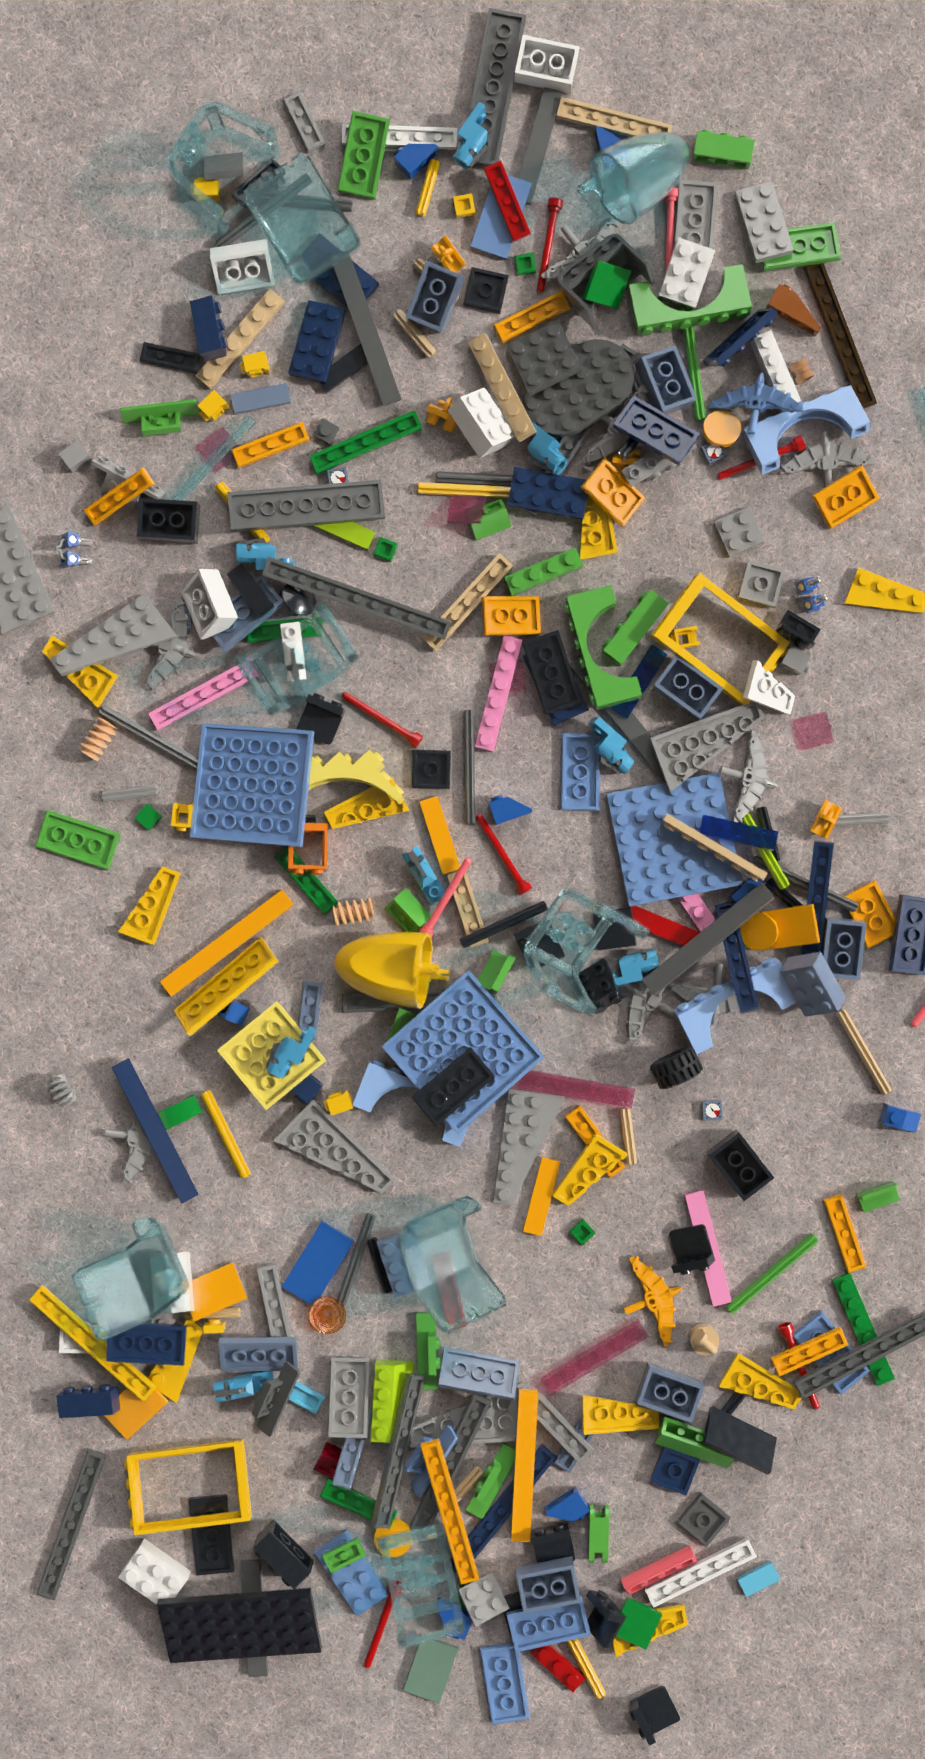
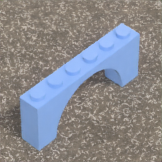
M851 385L845 388L840 387L835 392L827 395L823 394L810 402H803V412L790 413L783 411L775 416L766 417L763 421L757 423L755 434L748 433L749 425L743 428L744 441L761 475L780 468V457L777 451L778 441L782 434L797 422L807 419L827 420L841 427L849 435L850 439L868 433L870 421Z
M776 957L768 958L761 965L750 967L754 989L772 997L777 1006L783 1010L797 1002L780 973L783 967L781 962ZM732 978L722 985L714 986L711 991L705 994L701 993L695 996L694 1000L688 1003H681L673 1010L690 1046L694 1048L696 1054L714 1046L710 1034L712 1016L719 1004L725 998L735 993Z
M374 1059V1062L369 1061L352 1106L371 1112L375 1103L385 1093L400 1087H417L407 1075L402 1073V1069L394 1066L391 1069L384 1066V1062ZM445 1120L442 1140L460 1147L468 1126L457 1134Z

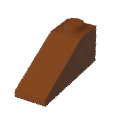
M779 284L766 309L774 308L777 312L776 316L816 337L821 329L816 320L790 286Z

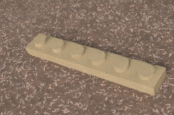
M561 97L556 116L557 119L592 128L600 126L611 133L666 147L668 146L673 127L670 124Z
M269 289L227 338V356L207 361L196 374V378L211 390L284 305L285 301L272 289Z
M482 333L468 342L516 438L521 442L536 433V430L488 336Z
M499 553L440 617L451 621L446 639L443 640L427 633L422 639L433 650L437 651L482 602V597H487L508 574L513 565Z
M666 814L661 821L669 831H678L681 833L680 837L688 842L693 840L698 843V848L705 852L708 850L713 852L714 857L722 862L724 860L730 862V867L739 872L741 870L748 873L747 877L755 882L764 880L768 874L669 814Z

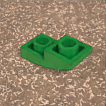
M191 1095L157 1112L167 1130L202 1113V1110L195 1096Z

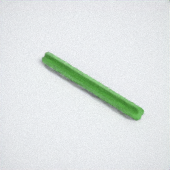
M682 307L681 311H691V307ZM690 326L687 329H683L689 378L697 398L693 403L694 416L696 421L705 420V409L694 326Z
M809 1234L737 1295L732 1302L728 1303L726 1307L730 1313L734 1314L816 1245L818 1239L814 1234Z

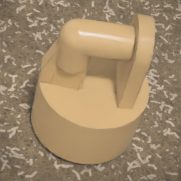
M699 1323L690 1330L689 1342L696 1353L703 1356L714 1355L719 1346V1336L710 1324Z

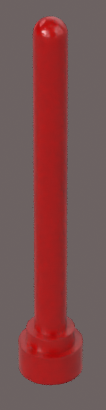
M555 197L548 198L547 207L549 208L550 215L537 284L539 292L544 291L546 279H543L541 274L548 270L557 214L560 213L563 207V200Z
M798 435L793 437L789 444L777 448L779 456L792 450L793 452H800L806 449L803 437ZM754 459L748 460L718 473L717 478L723 480L756 466Z
M342 693L341 697L406 738L411 747L415 749L418 747L423 739V735L418 732H409L349 693Z
M477 814L476 820L516 882V891L521 896L532 889L529 881L526 882L525 879H522L483 815Z
M785 1322L778 1325V1332L786 1339L789 1349L796 1346L793 1338L794 1328L792 1323ZM804 1366L797 1368L800 1377L807 1373ZM814 1393L808 1398L812 1408L818 1410L820 1405Z
M390 1579L387 1586L389 1595L364 1661L366 1669L372 1665L395 1598L401 1594L404 1587L402 1582Z

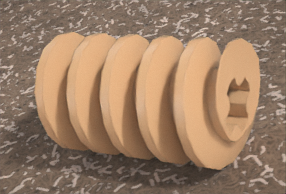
M97 717L100 724H93L96 730H89L91 738L85 736L84 739L87 744L80 743V746L83 748L81 750L83 753L99 761L96 754L103 755L101 747H108L105 741H112L109 734L115 736L116 732L113 728L116 727L106 720Z
M368 897L367 903L362 898L359 904L353 900L351 906L348 901H345L344 907H342L340 902L337 903L336 908L333 905L336 926H340L341 920L344 925H347L349 919L352 924H355L356 918L360 923H363L364 917L367 922H370L371 916L374 918L373 904L370 897Z

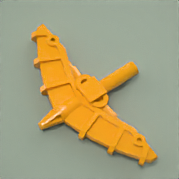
M638 1256L629 1257L632 1269L642 1284L644 1300L624 1307V1311L628 1315L648 1307L653 1312L654 1318H656L657 1329L664 1347H667L669 1343L673 1342L670 1338L672 1328L675 1327L673 1311L676 1310V1307L673 1306V1296L682 1291L681 1286L668 1288L663 1282V1276L659 1277L653 1272L651 1265L647 1266L639 1261Z

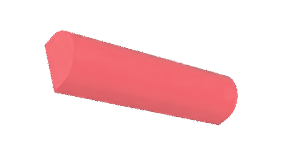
M688 1545L622 1577L621 1582L626 1592L631 1595L697 1563V1559L691 1546Z

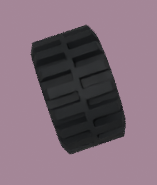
M684 1047L653 1062L650 1070L659 1089H669L697 1076L703 1070V1066L694 1048Z

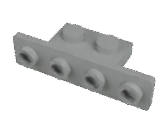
M696 444L693 445L689 452L696 449ZM653 451L623 469L622 473L629 485L633 487L643 480L645 482L649 479L654 481L661 476V472L666 469L671 471L678 465Z
M97 456L91 462L92 465L107 473L101 490L107 493L133 475L124 466L112 463L105 456ZM154 484L143 493L153 499H161L165 496L166 492ZM142 493L127 504L135 508L139 503Z

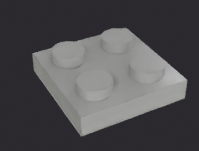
M750 507L714 522V526L729 558L765 542Z
M748 560L738 598L775 608L785 569Z
M493 1572L457 1590L474 1627L509 1609Z

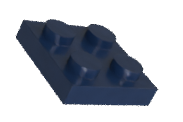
M663 1446L650 1482L686 1496L700 1459Z

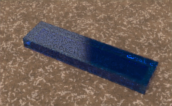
M652 644L631 676H637L642 695L668 655ZM639 699L614 705L611 710L627 719Z
M707 815L702 816L699 833L704 836L775 851L779 833L778 831Z

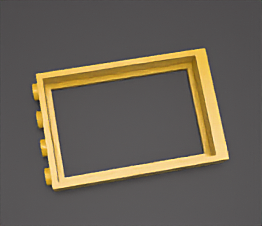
M697 573L650 637L672 654L681 656L722 686V692L739 705L749 704L751 701L743 698L744 692L741 693L669 638V633L702 588L705 587L778 643L776 649L762 666L766 671L772 672L776 668V661L787 653V646L790 642L704 575Z
M244 1439L129 1453L127 1459L124 1460V1467L128 1471L129 1476L126 1479L127 1490H130L131 1497L128 1499L129 1510H132L133 1517L130 1518L131 1530H134V1535L250 1521L252 1518ZM233 1448L239 1511L145 1522L139 1460Z

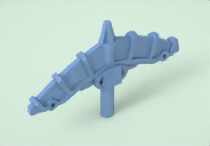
M763 373L759 374L754 385L747 387L742 385V388L731 393L727 391L726 395L717 400L712 399V403L709 404V409L730 410L736 407L747 408L748 411H751L748 427L749 434H755L758 415L767 409L775 408L790 413L803 412V402L795 401L791 397V393L785 394L777 390L775 385L773 387L764 385Z

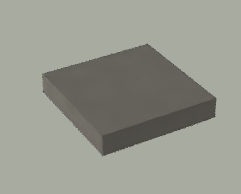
M243 152L204 156L205 180L244 176Z
M700 1492L676 1522L707 1547L731 1517Z

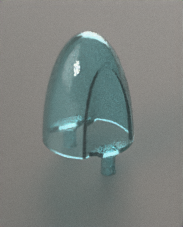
M668 132L640 134L619 141L593 155L590 162V179L578 185V192L584 197L595 190L600 196L602 206L615 220L622 224H632L657 206L679 182L689 161V147L682 137Z

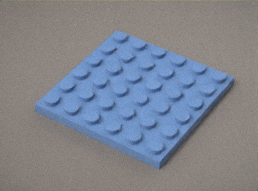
M202 723L190 837L303 847L314 731Z
M719 772L688 778L670 793L666 783H660L606 794L629 907L742 885L740 872L730 867V862L726 860L722 862L716 859L713 852L701 850L697 847L698 843L693 840L691 842L684 840L680 837L681 833L676 830L674 832L669 831L664 827L665 824L661 822L664 816L669 814L736 854Z
M469 970L381 1046L419 1090L468 1048L471 1047L495 1075V1078L445 1119L457 1134L464 1130L545 1058Z

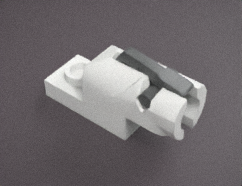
M300 622L280 624L287 681H294L295 678L305 680L307 678Z

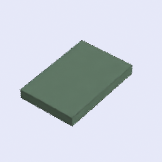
M422 1634L403 1691L440 1703L458 1652V1646Z

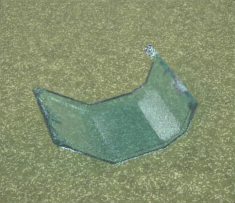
M301 152L290 159L293 163L292 166H289L288 162L284 163L274 170L277 174L275 177L269 173L258 181L260 187L257 188L254 183L243 191L246 195L244 201L283 262L290 277L298 286L308 284L357 252L361 247V241L356 230L345 217L312 160Z
M469 1196L459 1197L409 1219L399 1233L401 1255L413 1291L440 1329L448 1334L459 1329L461 1326L463 1327L476 1321L477 1318L480 1319L492 1313V1310L497 1311L506 1306L504 1294L477 1259L466 1226V1217L480 1211L481 1203Z
M147 1217L133 1221L131 1225L137 1237L134 1242L121 1251L79 1268L77 1273L71 1276L76 1289L83 1288V1290L78 1291V1295L83 1306L89 1305V1307L84 1309L89 1323L97 1324L91 1327L96 1340L103 1339L105 1341L152 1320L180 1300L189 1289L188 1279L164 1224L154 1218Z

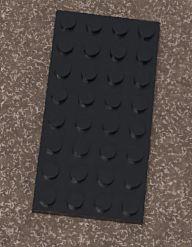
M311 1588L157 1600V1609L170 1663L322 1652V1643Z

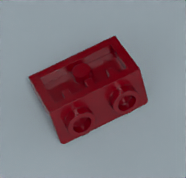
M326 1442L313 1470L333 1479L342 1449Z

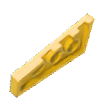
M738 1352L718 1384L721 1388L751 1395L754 1398L764 1399L794 1410L802 1398L794 1385Z
M684 1603L655 1609L662 1612V1617L650 1642L656 1640L655 1638L661 1635L670 1634L688 1625ZM617 1636L613 1640L616 1657L621 1656L622 1653L628 1650L632 1651L638 1648V1646Z

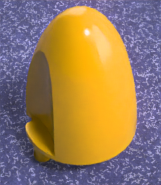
M392 932L362 937L343 946L334 957L335 970L348 985L370 997L405 1007L421 1009L427 998L430 981L440 980L448 982L449 977L442 976V974L450 975L449 969H439V964H432L433 946L429 933Z

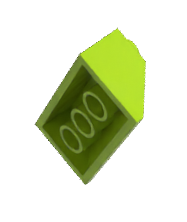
M376 1359L371 1442L390 1443L406 1374H414V1361Z

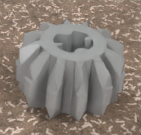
M65 1074L56 1075L48 1080V1088L58 1106H68L76 1101V1092Z

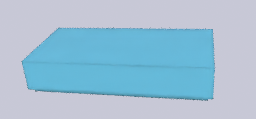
M296 1381L289 1397V1401L315 1415L325 1399L324 1395Z
M771 1561L737 1577L746 1597L780 1581V1577Z

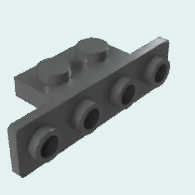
M289 1362L284 1363L278 1378L268 1380L262 1385L259 1398L254 1403L255 1407L252 1415L256 1418L260 1417L257 1427L269 1437L273 1435L300 1375V1370Z

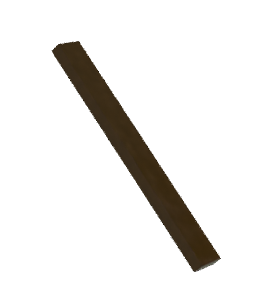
M824 263L805 266V274L848 386L851 385L863 409L876 405V398Z

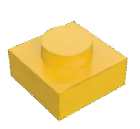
M472 193L453 197L456 218L475 215Z
M211 1318L204 1324V1333H223L225 1330V1321H220V1318Z

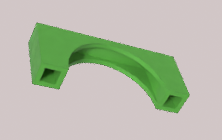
M743 264L724 267L722 275L723 287L717 298L706 307L694 311H679L664 305L653 294L648 281L629 284L628 296L636 335L648 336L654 332H669L677 328L687 329L694 325L704 326L711 322H725L728 319H743L750 316L752 303Z
M608 585L567 596L566 603H563L566 615H570L569 628L571 633H575L574 646L576 651H580L581 658H579V664L581 669H585L586 676H584L586 687H590L591 690L589 695L591 706L595 705L596 710L641 699L642 692L637 676L621 678L604 672L594 663L587 648V633L591 624L602 613L616 606L612 586Z

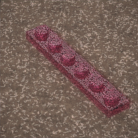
M530 1070L519 1080L518 1088L629 1108H632L635 1088Z
M639 1319L540 1379L550 1396L649 1336Z

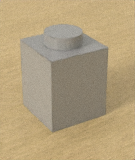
M78 440L59 453L62 458L60 463L66 470L70 469L73 473L92 460Z
M789 646L779 665L800 675L803 672L806 673L809 669L811 656L793 646Z

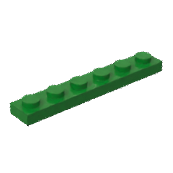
M414 410L309 455L318 475L423 430Z
M845 1273L832 1279L859 1345L877 1336L851 1273ZM886 1356L868 1365L877 1387L895 1379Z

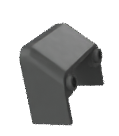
M611 234L604 238L558 275L559 285L573 308L593 329L597 328L592 315L594 303L584 299L583 296L596 260L631 270L628 280H633L641 274L651 285L655 283L649 262L618 234Z

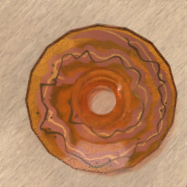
M323 1296L317 1298L311 1304L308 1319L316 1331L322 1334H332L343 1327L346 1321V1310L339 1299L332 1296ZM329 1310L331 1316H326L324 1312Z

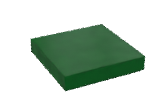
M596 260L583 298L618 309L631 270Z
M626 1597L621 1608L626 1619L616 1636L646 1650L662 1617V1612Z

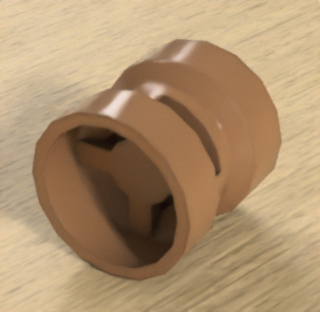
M806 358L795 362L789 367L790 372L796 376L795 381L797 385L815 376L813 371L808 368Z

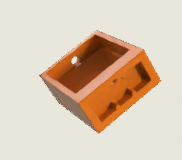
M305 823L304 834H322V865H293V846H288V871H292V874L295 875L304 874V871L311 872L312 875H322L323 872L327 871L328 823Z

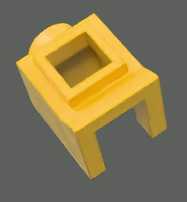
M197 177V179H194V184H191L192 196H195L197 202L220 201L219 180H205V177Z
M265 351L242 356L243 362L240 363L242 374H247L251 378L263 376L264 373L270 375Z
M215 390L197 405L200 409L199 415L206 422L208 420L216 421L224 413L225 409H229L227 402Z
M697 626L674 629L672 631L673 635H670V638L679 644L678 636L687 634L688 643L680 645L684 649L695 648L700 645V641H697L696 637Z
M173 803L171 826H175L177 831H188V828H191L193 805ZM180 813H189L188 823L179 822Z
M346 1089L344 1093L339 1091L329 1094V1098L323 1101L326 1112L330 1111L331 1116L354 1107L352 1106L353 1101L349 1089Z

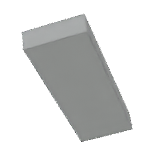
M299 91L283 99L308 153L325 146V141L301 92Z

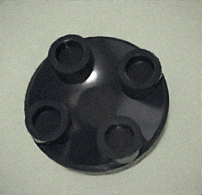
M285 584L280 591V595L289 608L291 615L295 617L298 615L307 616L315 610L316 597L314 593L289 584Z

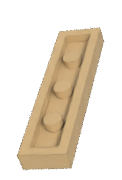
M456 872L447 875L450 883ZM465 872L453 895L466 935H469L484 928L467 873ZM486 938L473 945H470V947L472 948L489 942L488 938Z

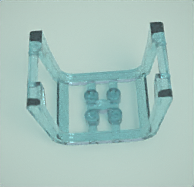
M209 102L196 112L170 150L167 157V167L171 176L176 181V189L179 196L222 237L230 230L228 224L222 220L225 215L222 207L187 179L211 142L217 136L225 135L270 159L272 158L276 162L280 158L281 153L273 126L220 102ZM221 115L252 129L262 140L270 145L224 125ZM207 117L211 129L203 137V130L199 127ZM178 158L185 163L180 171L176 168Z
M323 601L315 605L311 615L300 622V629L303 631L311 625L338 667L324 675L320 669L319 661L313 658L309 652V646L302 641L305 664L307 663L308 669L314 672L318 680L309 686L305 680L295 678L294 681L299 684L302 691L290 699L262 658L276 649L280 655L281 663L285 665L282 634L257 651L241 654L233 659L270 716L291 708L305 699L308 694L311 695L346 672L360 659ZM319 619H321L324 625L326 623L329 624V626L341 642L342 646L340 647V650L342 651L346 660H344V658L332 642L331 638L319 622ZM251 663H255L280 703L277 704L270 694L266 695L251 673L254 671Z
M567 887L558 894L530 935L524 949V957L538 990L588 1016H592L596 1011V1007L588 997L579 979L581 967L613 922L618 921L626 926L625 928L629 932L642 939L646 938L649 929L572 887ZM568 899L602 917L594 930L589 928L583 920L574 919L569 912H560ZM555 918L559 919L565 926L563 933L556 927L549 928ZM576 931L580 935L586 934L590 936L584 945L579 944L574 938ZM544 934L550 936L555 943H562L568 950L579 952L571 965L536 947ZM538 961L567 975L577 999L574 1000L561 993L558 985L545 976Z
M443 1523L378 1538V1549L382 1551L395 1613L399 1649L466 1633ZM438 1538L441 1549L440 1554L431 1556L426 1553L421 1558L413 1560L406 1558L403 1563L392 1564L390 1549ZM443 1561L445 1573L439 1575L429 1573L425 1577V1569L423 1567L429 1568L433 1563ZM415 1569L416 1578H409L406 1583H396V1572H412ZM448 1582L451 1597L402 1609L399 1592L407 1590L415 1592L418 1588L426 1586L433 1588L437 1583ZM453 1608L455 1619L444 1623L443 1630L417 1636L416 1630L405 1631L404 1620Z

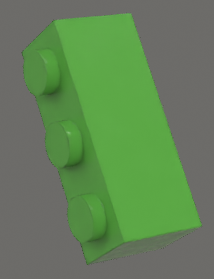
M709 130L697 131L692 161L749 169L755 140L747 136L733 137L728 133L715 134Z

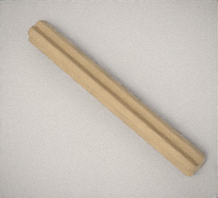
M844 1009L836 1013V1016L882 1095L890 1093L891 1088L849 1014Z

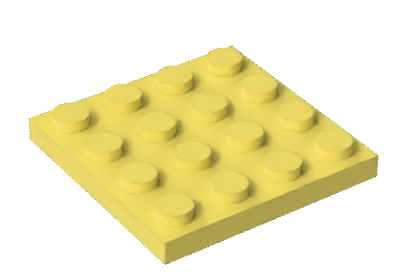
M278 1001L217 1050L265 1110L275 1104L326 1061L311 1042L301 1064L297 1065L292 1062V1067L287 1071L284 1078L277 1077L267 1071L266 1066L273 1044L280 1043L281 1040L288 1036L302 1042L300 1036L303 1031Z

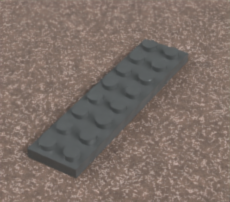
M489 8L468 113L469 117L479 101L486 106V118L480 126L487 130V151L475 163L476 165L487 167L499 161L514 85L515 69L527 15L494 8Z
M381 480L227 492L231 532L385 519Z

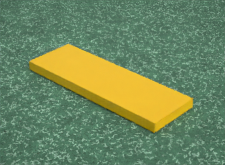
M262 937L257 939L173 1010L189 1036L194 1034L279 962Z

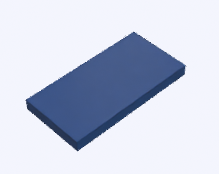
M322 1220L282 1287L313 1305L321 1297L355 1240Z

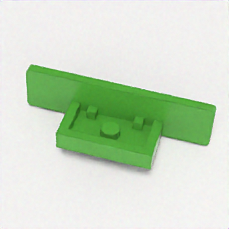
M196 399L123 407L120 408V414L123 423L141 422L143 436L181 432V417L199 415V409Z
M418 1312L416 1314L418 1374L425 1376L422 1390L437 1389V1369H440V1357L436 1356V1350H440V1338H436L435 1312Z
M502 1443L491 1465L488 1464L485 1468L482 1481H478L474 1488L475 1493L466 1507L468 1512L483 1519L515 1462V1448Z

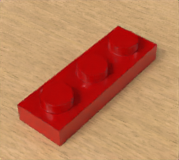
M552 1645L534 1648L530 1651L535 1659L572 1692L586 1679L584 1674Z

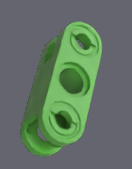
M589 1504L588 1563H594L595 1553H601V1563H608L609 1505H604L603 1512H594L593 1504Z

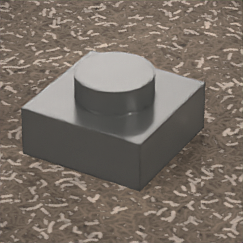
M322 418L313 436L331 445L340 428Z

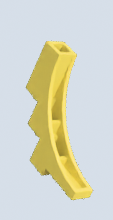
M369 749L356 762L347 753L343 755L339 751L326 764L318 755L315 758L312 755L308 791L331 782L351 781L376 787L388 794L399 805L405 800L402 796L404 792L397 784L392 786L389 782L391 778L384 770L380 773L385 766L382 763L384 759L377 751L373 754Z

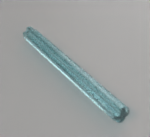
M247 416L171 496V499L183 501L255 425V420L251 416Z

